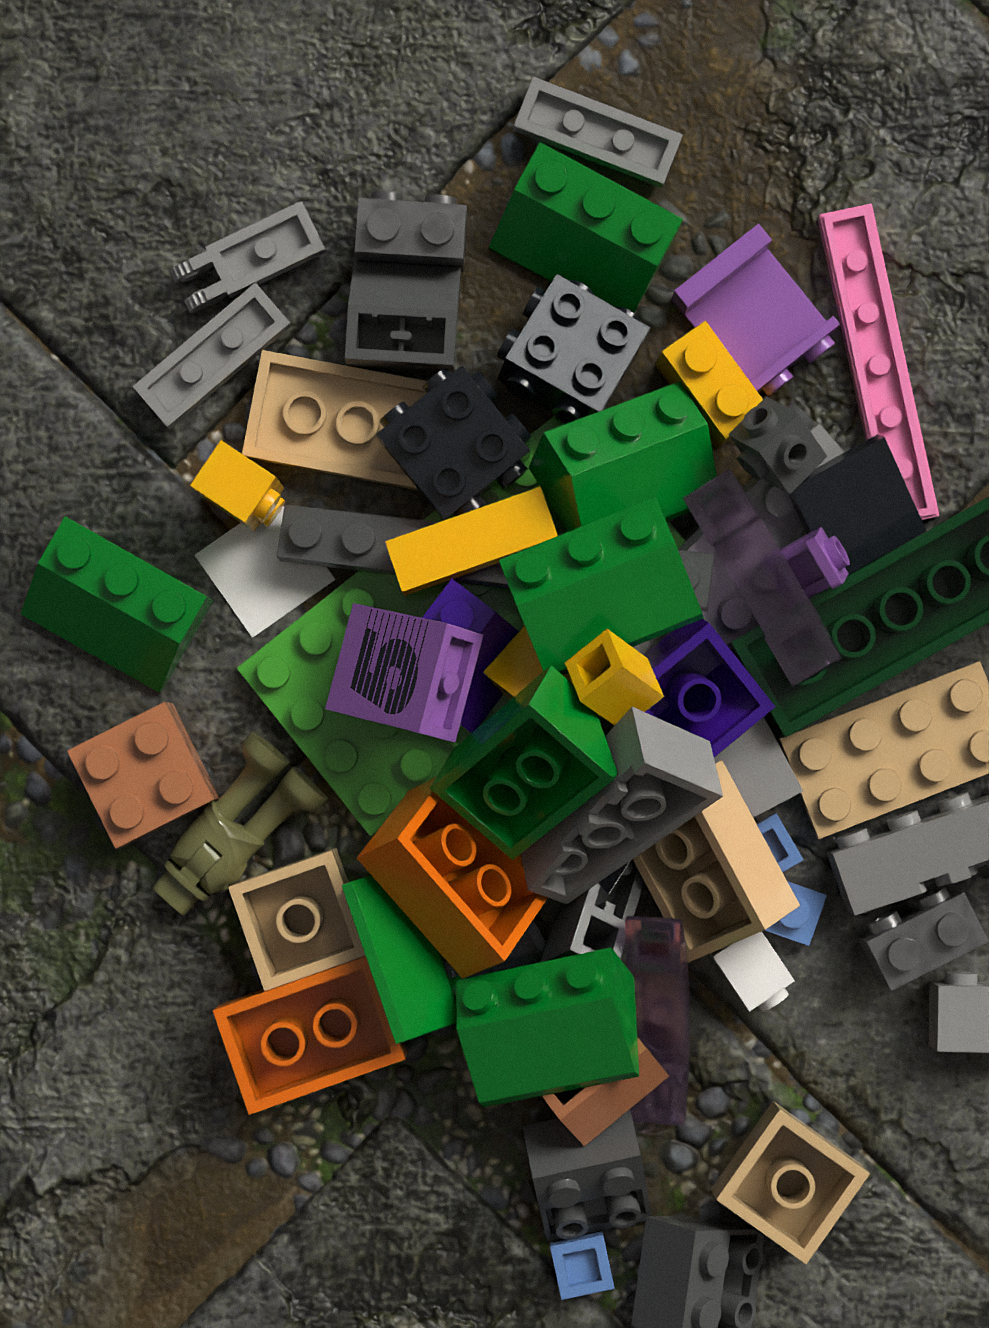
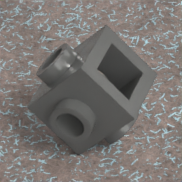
M765 397L756 407L752 408L745 415L744 419L728 434L741 452L737 457V461L743 469L756 480L761 481L764 479L789 495L827 457L810 431L814 427L810 417L793 403L785 407L768 397Z

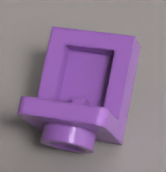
M822 527L770 554L762 561L789 609L829 587L835 589L842 585L849 574L845 567L850 565L848 555L840 541L835 536L828 538Z

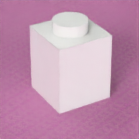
M763 932L710 953V956L749 1012L757 1006L762 1012H765L779 1004L789 995L785 987L795 981Z

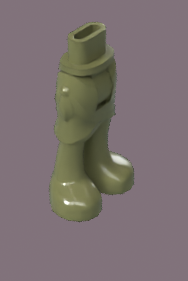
M254 731L246 737L241 746L246 761L241 773L217 802H210L183 832L169 855L170 859L164 863L167 871L153 885V889L182 915H185L199 899L206 902L212 894L218 891H226L229 886L238 881L247 867L248 860L265 845L264 840L286 818L298 810L315 812L328 800L327 796L300 769L292 767L267 801L244 826L235 822L234 820L252 800L290 764L286 756Z

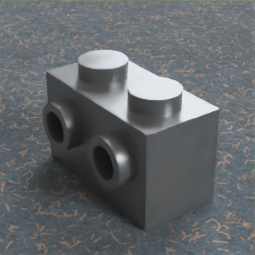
M391 191L372 192L371 199L358 198L355 239L357 261L461 267V271H464L467 205L457 204V198L438 194L425 196L424 202L403 201L402 194Z
M943 886L919 897L916 900L919 907L899 916L897 911H892L868 924L870 931L859 936L858 939L883 987L892 991L989 942L964 892L957 890L948 892L946 887Z

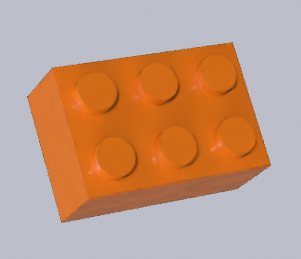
M434 777L406 793L358 855L357 859L463 979L504 962L548 897L527 889L521 854L514 860L509 858L430 789L436 779Z
M366 956L264 991V989L219 1004L212 1010L249 1115L403 1061L407 1055L404 1042L395 1043Z

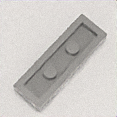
M534 76L514 124L515 132L659 188H663L683 136L681 133Z
M255 282L133 385V388L162 422L171 429L259 355L262 350H265L292 327V325Z

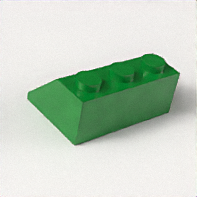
M540 142L514 188L488 249L550 283L556 274L568 281H579L588 286L596 297L614 307H623L635 313L674 242L683 218Z
M680 381L543 432L529 465V470L539 486H541V489L568 532L653 497H656L666 521L714 503L720 497L708 423Z
M656 497L499 560L543 671L551 665L562 675L569 673L565 662L606 629H609L630 646L634 647L704 618L678 548Z
M65 516L37 564L20 614L161 693L214 600Z
M550 665L452 750L430 789L509 858L514 860L612 782L618 771L597 713L580 702L574 685Z
M372 875L341 885L395 1043L399 1044L457 1023L456 980L462 979L461 976L450 977L445 958Z
M611 947L456 980L457 1032L476 1095L482 1107L639 1077L634 976Z

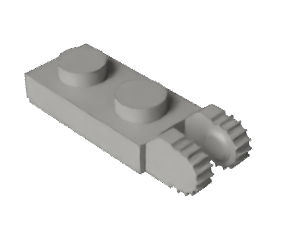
M301 201L206 246L207 251L182 262L170 270V273L175 283H182L196 278L215 266L221 281L194 292L185 300L189 312L196 313L222 301L228 295L231 299L243 293L255 282L260 285L325 254L326 250Z

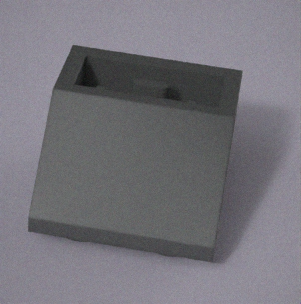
M354 260L346 328L345 361L347 366L368 370L433 374L447 367L453 373L456 360L461 267Z
M630 1109L586 1146H583L559 1118L522 1126L547 1242L559 1239H576L587 1233L614 1227L627 1228L638 1222L646 1221V1216H652L641 1153Z
M682 1215L646 1216L631 1326L637 1328H752V1322L756 1314L755 1300L759 1271L763 1262L765 1234L751 1225Z

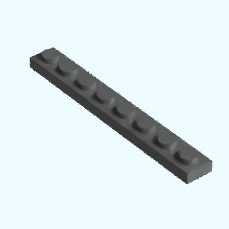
M284 504L276 557L281 562L396 575L385 541L438 522ZM678 550L701 611L708 612L715 560L714 554ZM500 563L453 579L459 583L509 588Z

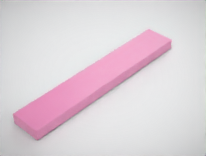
M872 204L819 214L817 218L865 441L877 434L885 437L922 521L939 517V511Z

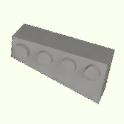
M631 707L605 736L618 771L615 779L521 853L527 889L568 904L722 798L723 793L710 741Z
M968 792L955 795L937 802L940 812L920 818L918 811L915 810L888 819L889 830L869 836L867 829L864 828L836 838L838 848L829 850L826 854L847 913L858 915L922 894L927 891V885L936 883L938 887L953 884L977 874L978 867L987 864L989 868V794L974 800L970 799Z

